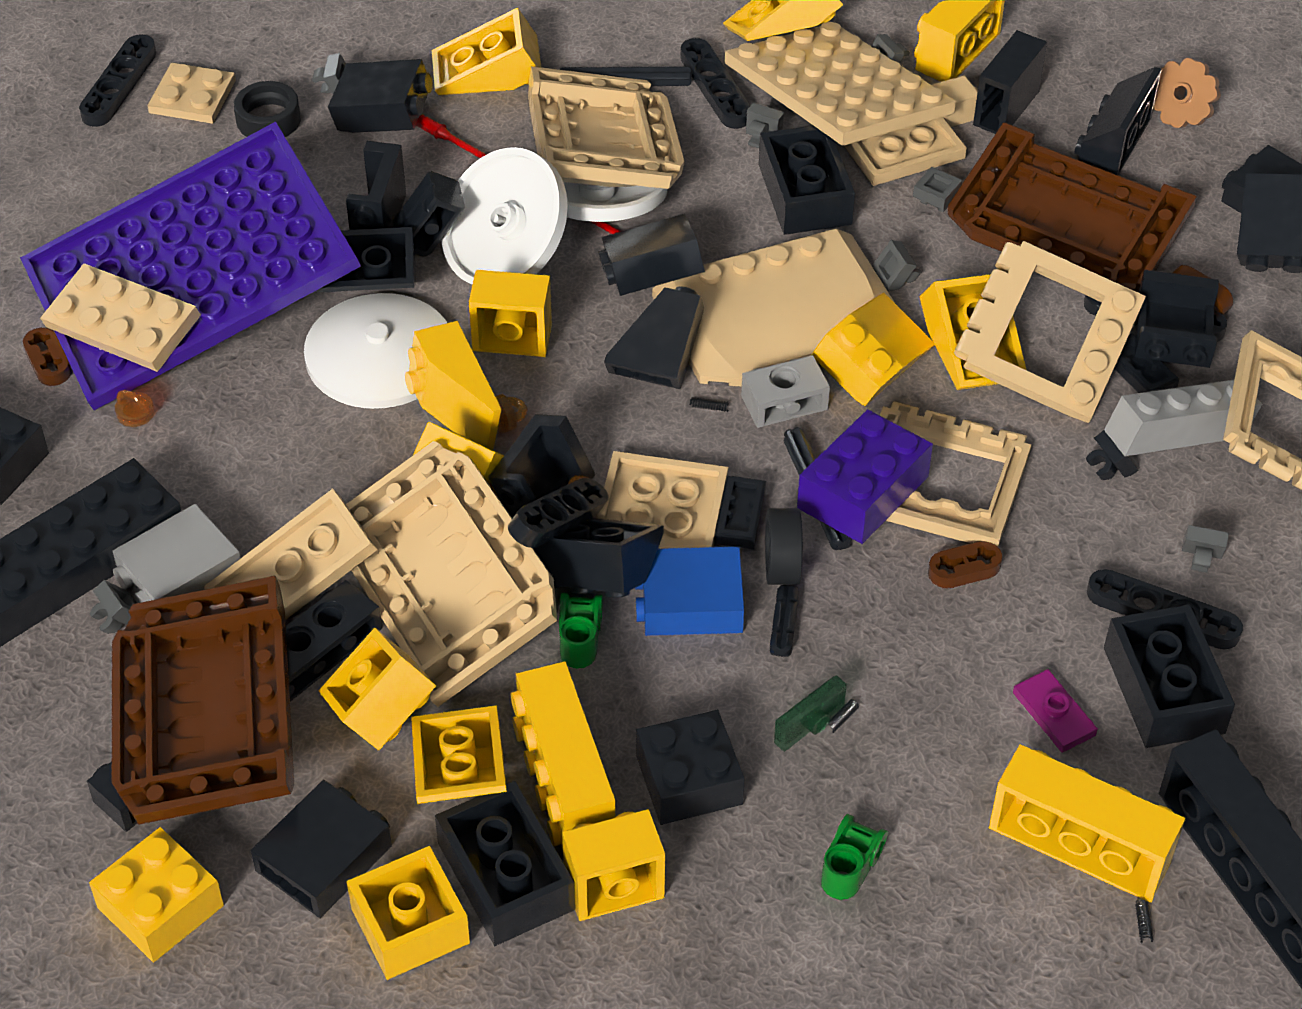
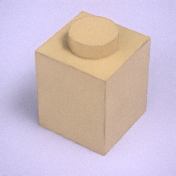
M965 75L932 85L956 101L955 113L943 117L950 127L974 120L978 89L973 87Z

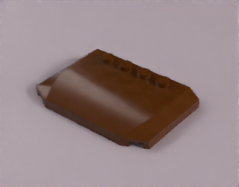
M1003 122L949 203L948 216L971 240L1002 252L1007 242L1021 246L1022 242L1025 241L1124 287L1139 292L1144 270H1157L1193 210L1197 196L1167 184H1163L1159 192L1034 144L1035 134Z
M276 576L132 604L128 611L131 618L124 630H118L112 640V784L137 823L140 825L290 795L295 784L286 621L281 589Z

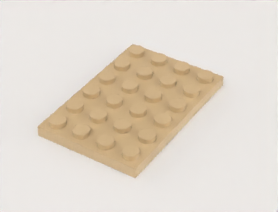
M826 22L819 27L796 30L794 33L784 36H771L765 41L754 44L744 43L738 48L725 51V64L842 146L955 113L956 101L944 94L942 90L933 87L922 80L919 75L905 69L899 62L891 60L882 54L880 50L871 47L862 41L860 37L851 34L835 22Z

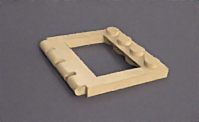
M1025 241L1022 242L1021 246L1007 242L995 264L997 269L992 271L981 294L983 299L978 300L967 323V327L970 330H964L954 350V355L966 361L963 368L1065 415L1089 423L1146 296ZM1033 271L1102 302L1064 387L994 356Z
M1251 330L1242 338L1223 440L1230 443V453L1251 464H1255L1260 459V469L1285 482H1288L1293 477L1292 485L1302 490V459L1250 432L1260 378L1302 400V357Z
M893 401L891 408L883 406L880 413L881 417L933 443V445L1004 463L989 510L979 508L975 511H968L960 507L958 502L944 498L930 501L922 497L920 492L914 491L886 521L967 543L986 541L999 547L1030 454L1032 444L1025 443L1027 435L1000 429L998 436L993 435L992 426L963 419L961 426L955 425L956 417L926 410L924 417L919 416L920 408Z

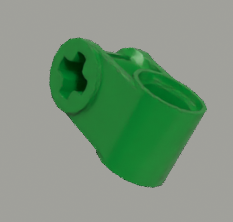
M561 593L559 612L560 657L563 662L566 661L569 667L576 669L585 668L595 661L598 635L602 624V594H596L594 598L569 597L568 593Z
M847 813L841 821L834 840L824 856L821 885L825 893L839 900L853 897L859 891L871 867H874L886 845L889 831L882 828L879 831L855 822V817ZM837 871H843L848 874L838 873Z

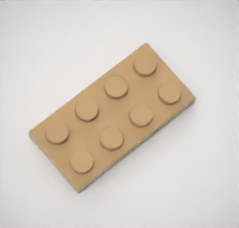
M84 263L40 319L49 329L158 372L201 314L196 306Z
M331 489L206 584L204 589L276 576L281 589L286 620L377 551V548L340 495L334 489Z

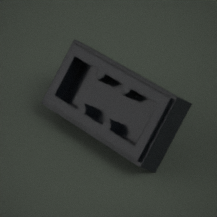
M1133 333L1129 334L1114 369L1138 393L1178 388L1180 379L1161 361L1134 358L1136 336Z
M727 476L715 533V544L754 549L766 491V481Z

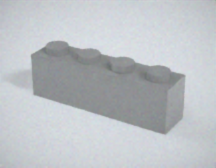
M1234 380L1122 395L1104 430L1124 456L1225 441L1223 437ZM1256 398L1253 420L1263 405L1258 398Z

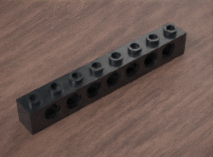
M347 580L335 589L325 592L318 602L304 613L294 616L286 626L290 702L349 656L374 627L379 631L382 629L379 606ZM112 761L109 764L102 765L87 780L92 800L127 832L137 824V821L112 784Z

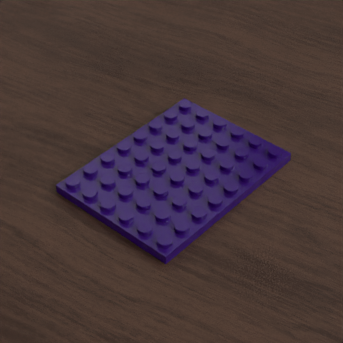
M276 122L20 257L45 311L85 263L196 306L201 314L158 372L55 331L80 387L93 410L104 406L361 267L356 255Z

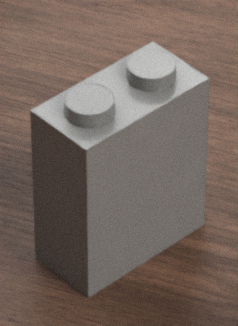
M193 504L114 549L113 555L117 567L113 569V574L123 589L127 590L130 587L133 589L136 602L141 603L205 590L204 586L241 558L239 551L202 510L196 504Z

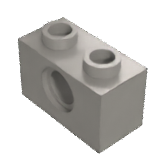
M813 355L742 373L741 397L757 428L828 410L830 386Z

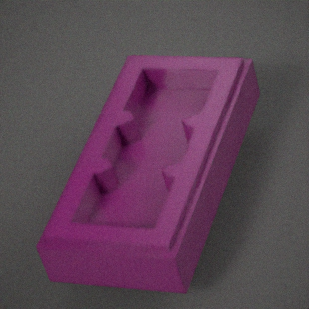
M1049 669L1014 686L1013 694L1061 753L1096 736L1098 728Z

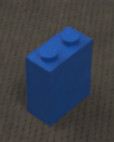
M739 547L663 548L657 550L646 582L635 588V590H643V597L636 598V622L645 623V636L743 633L744 601Z

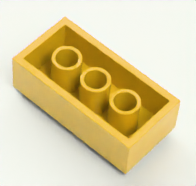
M566 661L516 673L517 691L511 692L512 706L516 715L512 717L514 732L518 742H525L527 750L523 753L529 776L536 775L539 784L535 786L541 811L548 810L550 820L547 821V828L553 846L561 845L562 850V832L571 830L579 824H594L615 818V798Z
M1020 744L998 782L989 829L1152 903L1172 862L1185 818L1175 814L1165 806L1155 805L1137 797L1123 787L1110 785L1091 776L1085 770L1072 768L1052 759L1042 751L1032 750Z

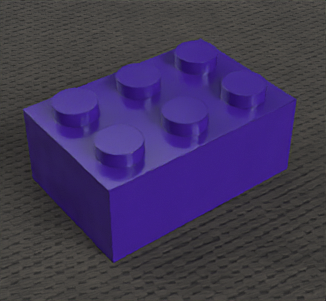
M867 409L799 475L797 508L863 544L929 477L933 443Z

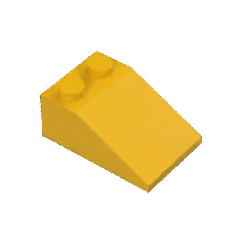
M751 0L723 22L728 30L747 41L826 23L835 16L836 10L843 6L840 0Z
M945 0L939 2L929 13H924L917 25L919 41L914 52V57L916 58L915 70L940 82L957 78L1000 34L1005 0Z
M515 8L431 50L434 88L438 95L514 90L524 84H529L531 66L541 68L537 34L519 8Z
M990 275L936 281L919 296L928 333L957 390L998 384L963 368L966 361L954 355V350L964 330H970L967 327V323L978 300L983 299L981 294ZM1012 316L994 356L1027 370L1014 317Z
M883 292L850 313L826 333L811 355L856 401L866 406L935 345Z
M458 321L414 331L412 348L408 350L409 371L405 373V382L410 394H415L421 407L451 431L494 450L501 407Z
M497 705L411 717L417 804L507 792Z

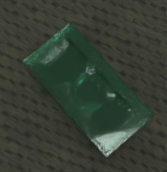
M837 675L833 676L776 719L774 743L785 752L811 732L814 735L820 733L828 725L831 716L845 705L847 684Z

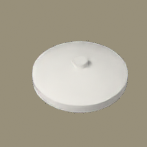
M516 147L499 149L477 160L459 178L458 182L462 192L460 196L463 197L465 209L441 240L444 255L451 269L461 279L470 284H473L476 270L536 275L556 251L566 225L567 194L563 180L556 168L546 159L530 150Z
M563 182L567 194V218L582 221L606 222L634 218L658 207L667 195V189L645 186L605 187Z
M375 293L348 299L322 314L309 330L304 345V356L308 374L323 393L347 405L374 409L395 407L412 402L417 397L408 391L405 373L409 371L408 350L412 348L414 331L446 324L447 321L436 309L427 303L405 295Z

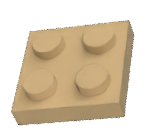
M171 63L147 105L148 111L151 114L214 123L236 81L235 73Z

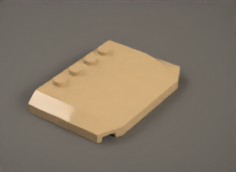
M531 66L528 100L537 155L546 159L556 168L563 182L605 187L645 186L669 189L681 176L684 166V158L668 98L662 92H651V83L647 80Z
M832 229L703 265L705 270L703 273L657 285L652 289L653 299L657 297L664 287L676 289L678 286L687 287L696 291L697 295H701L704 311L689 365L700 384H708V381L727 382L729 386H742V373L811 356L826 333L850 313L884 292L894 302L852 234L839 229Z
M432 441L346 504L377 548V551L351 571L368 598L379 606L381 618L399 647L435 683L436 687L431 691L429 698L437 707L441 706L557 621L554 578L533 548L521 545L509 534L508 524L512 517L469 456L460 452L454 453L443 448L441 444Z

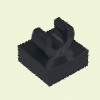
M1105 430L1094 437L1103 450L1098 449L1090 452L1086 460L1090 466L1106 462L1104 467L1096 472L1101 480L1112 479L1117 469L1124 478L1139 471L1130 458L1122 454Z

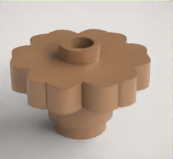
M1186 58L1181 64L1169 61L1164 65V68H1161L1162 71L1153 110L1161 111L1160 119L1163 123L1170 124L1175 128H1183L1188 123L1199 126L1214 114L1212 103L1219 100L1221 96L1219 79L1208 75L1209 67L1206 63ZM1187 89V96L1184 97L1185 90Z

